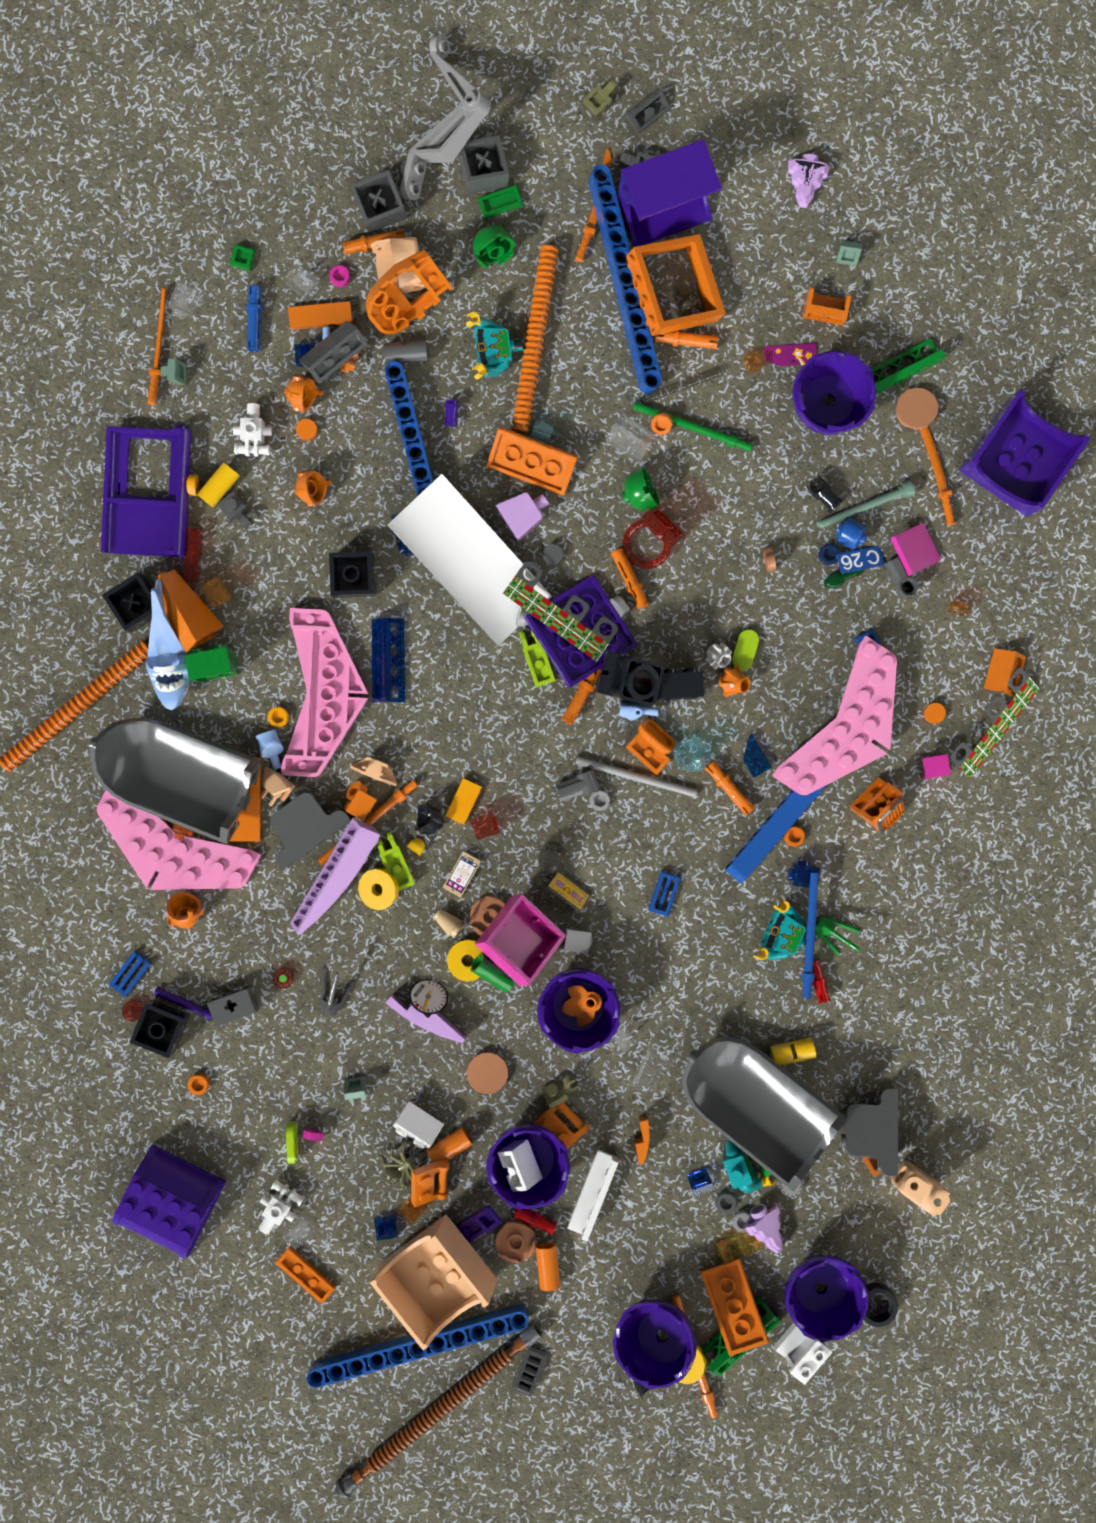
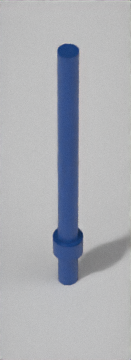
M810 872L805 966L802 972V981H804L803 998H811L812 982H814L815 977L813 958L818 872Z

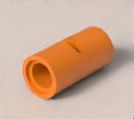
M462 1126L429 1147L427 1152L432 1162L442 1159L448 1161L472 1146L473 1141Z
M540 1243L535 1246L540 1290H557L561 1287L556 1243Z

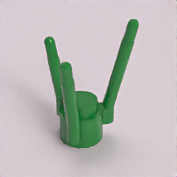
M822 915L815 926V931H817L815 934L836 955H840V952L826 937H829L831 934L856 951H861L858 946L836 932V926L833 924L856 933H861L860 929L837 921L829 915L827 917Z

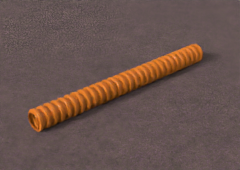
M549 244L540 247L542 251L539 253L540 259H538L540 265L537 266L535 291H533L534 297L532 298L530 323H528L529 329L527 330L528 336H526L527 342L524 345L526 349L523 351L525 355H523L522 359L524 361L521 363L523 368L520 369L522 374L519 376L521 381L518 382L520 387L517 388L519 394H516L518 400L515 401V405L517 407H514L516 413L513 414L515 419L512 420L513 426H511L512 431L520 434L529 433L530 414L533 412L531 408L534 405L532 401L535 399L533 395L536 393L534 389L537 387L535 382L538 381L536 376L539 375L537 369L540 368L538 363L541 362L539 357L542 356L540 350L543 349L541 344L544 343L542 337H545V332L543 331L546 330L545 324H547L548 305H550V292H552V280L555 276L553 273H555L556 269L554 267L557 264L555 260H557L558 256L556 254L559 252L556 246Z
M141 639L140 644H135V648H130V652H126L124 657L121 656L119 661L116 660L114 665L111 664L109 666L110 669L106 668L104 670L105 673L99 674V678L95 677L94 682H89L90 685H86L84 690L81 689L79 694L76 693L74 698H70L69 702H65L64 707L60 706L59 711L55 710L54 715H49V719H45L44 723H40L39 727H35L34 731L28 733L29 736L25 735L23 737L24 740L20 739L18 741L19 744H14V748L8 749V752H5L3 757L0 756V765L6 771L12 772L14 770L13 767L17 768L19 766L18 763L21 764L23 759H28V755H32L33 751L39 749V746L42 747L44 742L47 743L49 741L48 738L52 739L54 737L53 734H58V730H63L64 725H69V721L72 722L74 717L77 718L79 713L82 714L84 712L83 709H88L89 704L93 705L94 700L98 701L99 696L102 697L104 692H109V688H113L114 684H118L119 680H123L125 675L128 676L129 671L133 672L134 667L138 668L139 663H144V659L148 657L149 643Z

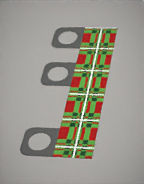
M526 561L502 594L597 662L617 633L618 626L608 618L601 617L592 631L580 623L588 612L589 605L578 596H572L563 609L556 606L533 589L543 573L533 563ZM531 567L535 569L537 575L534 580H527L524 577L523 572L526 568ZM577 601L583 605V612L576 615L571 612L570 606L573 602ZM602 623L611 625L612 633L610 635L604 636L600 633L599 627Z
M1018 668L1008 681V686L1016 694L1007 705L1001 697L997 696L986 709V714L994 724L972 751L962 742L951 755V760L969 779L1039 690L1022 668ZM1017 674H1022V683L1017 687L1014 686V677ZM999 702L1001 704L1000 712L992 715L991 708L993 704ZM964 748L966 750L964 759L961 761L956 760L957 751Z

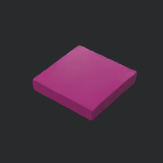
M924 523L890 538L908 576L941 561Z

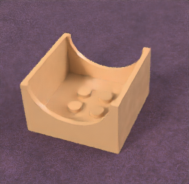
M446 1214L386 1257L380 1264L370 1284L421 1349L424 1350L429 1346L434 1337L462 1312L479 1303L486 1307L491 1300L498 1279Z

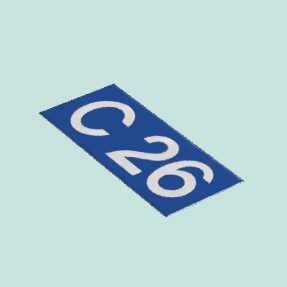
M878 546L836 554L841 574L883 566L885 564L881 549Z

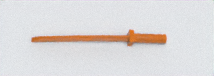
M606 149L603 164L610 169L612 158L609 149ZM594 205L587 226L585 225L584 237L575 257V260L578 262H583L590 239L595 235L597 217Z
M162 287L154 366L153 369L148 371L151 375V384L147 403L150 405H156L159 378H162L160 375L161 370H159L166 302L165 287Z
M928 427L920 429L938 485V499H942L947 526L955 525L950 502L952 490L948 491L933 439Z

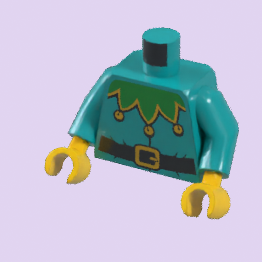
M471 312L466 316L471 317L473 321L466 322V325L468 327L476 325L474 332L478 364L472 370H478L479 373L474 377L477 380L482 376L497 377L512 363L511 353L523 351L522 338L509 340L508 329L494 321L480 317L477 312Z
M781 897L778 898L781 900L780 906H773L775 910L759 944L761 946L755 947L760 952L757 956L753 955V957L759 960L788 958L790 954L795 955L798 948L806 949V937L804 934L807 928L803 926L804 920L798 911Z
M730 1140L726 1142L723 1164L733 1189L739 1188L744 1193H751L763 1186L776 1184V1181L771 1182L769 1177H765L763 1174L758 1178L752 1158Z

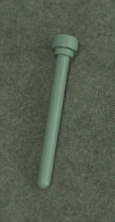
M910 480L902 482L894 491L820 520L818 526L819 528H825L896 498L905 497L907 499L915 496L913 484Z

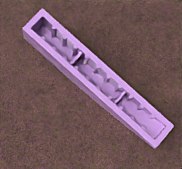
M352 818L290 922L297 934L301 935L334 904L349 886L362 865L367 861L368 855L380 837V834L372 825Z

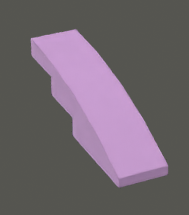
M394 994L386 1001V1004L401 1016L427 1031L463 1043L466 1039V1036L440 1013L430 1015L421 1013L412 1004L407 1007Z

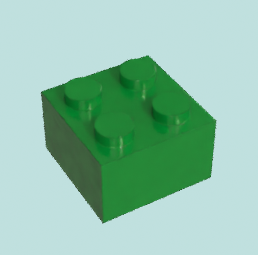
M223 644L210 646L211 650L193 649L190 650V654L184 655L190 681L200 683L239 674L235 650L228 648V646H223Z

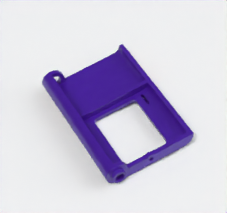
M175 425V428L171 430L107 426L101 552L124 555L186 557L189 500L187 477L190 475L192 431L188 430L187 426ZM132 438L169 440L171 442L169 495L166 498L129 496L127 494L129 444Z

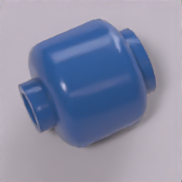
M848 518L846 521H841L835 536H838L837 541L840 544L856 549L859 544L864 545L868 534L865 533L866 526Z

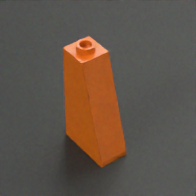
M175 569L167 573L165 571L160 573L155 580L159 579L162 583L166 616L184 650L188 653L190 650L214 639L224 625Z

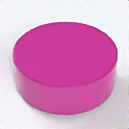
M336 265L330 270L329 277L334 286L345 287L349 284L351 274L346 266Z
M305 1128L302 1138L323 1141L324 1132Z

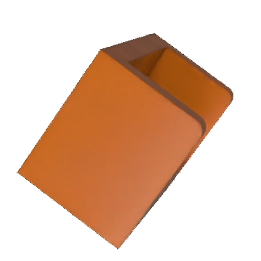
M810 287L806 295L802 318L843 326L848 317L852 295H847L845 299L815 294L814 288Z

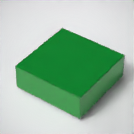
M235 244L230 266L251 271L256 250Z

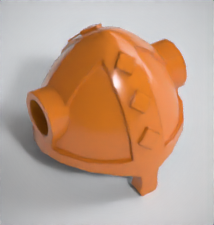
M295 374L293 375V380L284 389V394L293 405L294 411L307 412L316 396H322L323 391L317 389L311 378Z
M303 470L298 472L294 492L295 495L307 503V506L319 505L324 500L327 486L331 485L332 481L326 480L319 472Z
M175 893L167 902V921L171 927L177 926L190 929L204 913L200 901L191 893Z

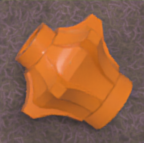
M734 665L732 669L725 668L724 673L719 676V686L723 688V696L725 697L737 693H746L750 688V678L742 674L740 667Z

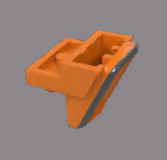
M879 777L849 806L853 812L871 826H874L880 833L895 824L905 811L902 798L903 793Z

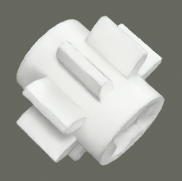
M723 642L720 645L713 644L708 648L706 653L708 657L705 660L715 670L718 666L725 668L729 665L732 651Z

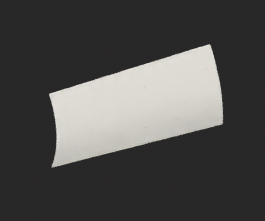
M441 474L388 524V527L499 646L517 628L516 618L520 606L502 593L523 563ZM526 568L523 572L524 577L527 580H534V575ZM538 581L533 589L549 600L552 595Z

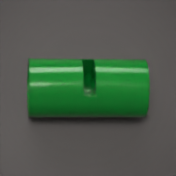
M481 953L474 959L470 969L471 972L489 981L490 984L506 993L515 984V981L486 955Z

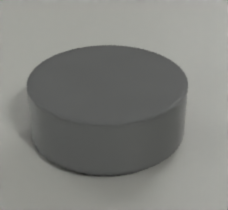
M556 544L547 545L542 553L544 562L550 566L558 565L563 559L561 547Z
M723 1191L716 1196L715 1204L720 1212L728 1214L735 1210L737 1201L731 1192Z

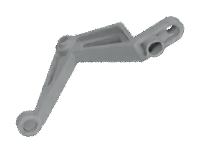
M436 35L431 38L429 43L430 55L461 103L409 150L407 160L401 163L400 170L403 177L400 192L405 200L418 199L428 163H447L455 160L479 123L488 115L491 108L490 100L444 61L450 50V44L444 35ZM449 136V138L444 142V144L441 147H438Z

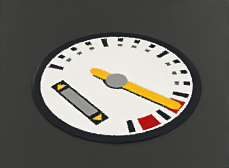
M422 979L411 987L409 1000L417 1011L423 1014H437L446 1007L448 992L441 983Z

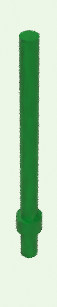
M635 402L633 410L653 417L657 413L664 412L639 402ZM669 414L673 424L722 441L726 443V446L732 448L735 446L749 452L752 449V443L739 439L737 435L731 433L727 435Z

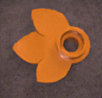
M581 985L568 987L571 998L563 1004L562 1011L568 1016H577L578 1026L588 1025L594 1020L595 1012L602 1005L601 996L597 992L588 991ZM592 999L595 1004L590 1005L588 1000Z

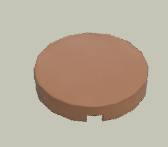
M912 388L901 394L897 401L895 413L903 426L913 428V430H920L933 423L938 414V403L934 395L928 390Z
M484 896L478 899L472 905L469 913L473 930L482 935L506 903L501 898L495 896Z
M490 1051L481 1052L475 1055L469 1062L467 1080L477 1092L493 1094L501 1090L506 1084L508 1066L505 1060L498 1054Z
M507 1221L500 1226L496 1233L495 1246L498 1254L508 1262L520 1263L530 1258L536 1248L537 1239L535 1231L524 1221Z

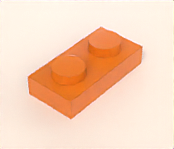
M640 733L626 746L655 775L670 761L665 754L660 753Z

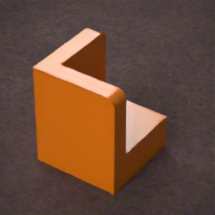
M359 789L351 802L347 801L343 808L346 812L364 821L377 799Z

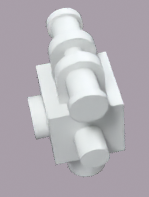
M247 404V418H240V426H233V434L240 435V440L245 443V445H234L235 455L245 454V456H250L251 453L255 457H259V454L270 455V445L260 446V444H265V436H272V427H265V422L262 418H259V404Z
M276 1179L271 1189H275L278 1192L274 1194L272 1199L264 1195L260 1201L266 1208L262 1213V1216L265 1218L258 1227L259 1230L268 1235L275 1224L280 1226L284 1218L292 1222L296 1214L289 1210L294 1202L300 1206L305 1196L296 1193L297 1190L295 1188L290 1190L287 1183L284 1185Z

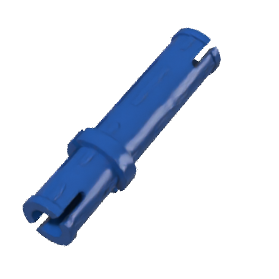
M256 285L248 286V305H246V310L248 311L247 351L250 352L261 351L262 287Z

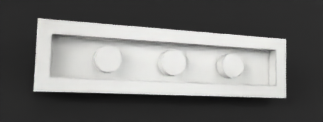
M599 1149L567 1226V1229L580 1233L581 1239L584 1241L589 1239L618 1165L617 1156Z

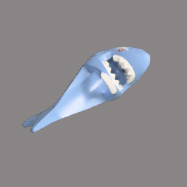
M158 579L156 580L155 588L151 589L152 620L146 670L150 676L154 691L163 706L173 710L180 706L189 688L190 680L184 655H188V653L184 650L167 619L163 602L162 583Z

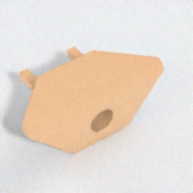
M366 757L364 760L350 766L351 769L393 786L398 784L390 764L375 758Z
M265 767L262 783L265 790L260 797L264 799L268 792L271 793L274 797L269 805L272 807L277 798L285 802L295 785L280 773Z

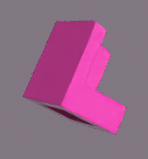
M948 754L922 759L924 774H921V779L951 775Z

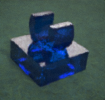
M316 343L294 344L297 367L304 366L299 359L314 348Z
M706 1168L687 1175L694 1195L699 1197L701 1196L700 1193L705 1191L710 1193L711 1189H714Z
M395 1215L374 1218L377 1241L398 1238Z

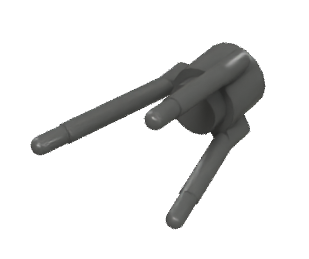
M323 967L321 998L319 1002L321 1005L320 1012L325 1015L336 1016L337 1010L342 1009V1005L354 984V980L350 981L338 1002V998L334 994L339 973H335L330 995H326L327 968Z

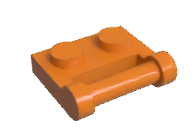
M566 1101L552 1109L549 1107L534 1123L554 1132L568 1149L590 1129V1126L586 1122L583 1123L565 1104ZM559 1109L578 1129L573 1132L558 1117L555 1111Z
M438 1160L412 1170L411 1203L414 1207L436 1199L445 1200L448 1198L447 1172L449 1170V1162L447 1160ZM439 1172L438 1188L434 1189V1173Z

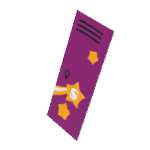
M816 343L764 346L765 361L778 366L805 365L810 357L817 354Z

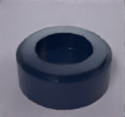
M833 544L824 545L818 552L819 561L827 566L835 564L837 562L836 554H840L839 549Z

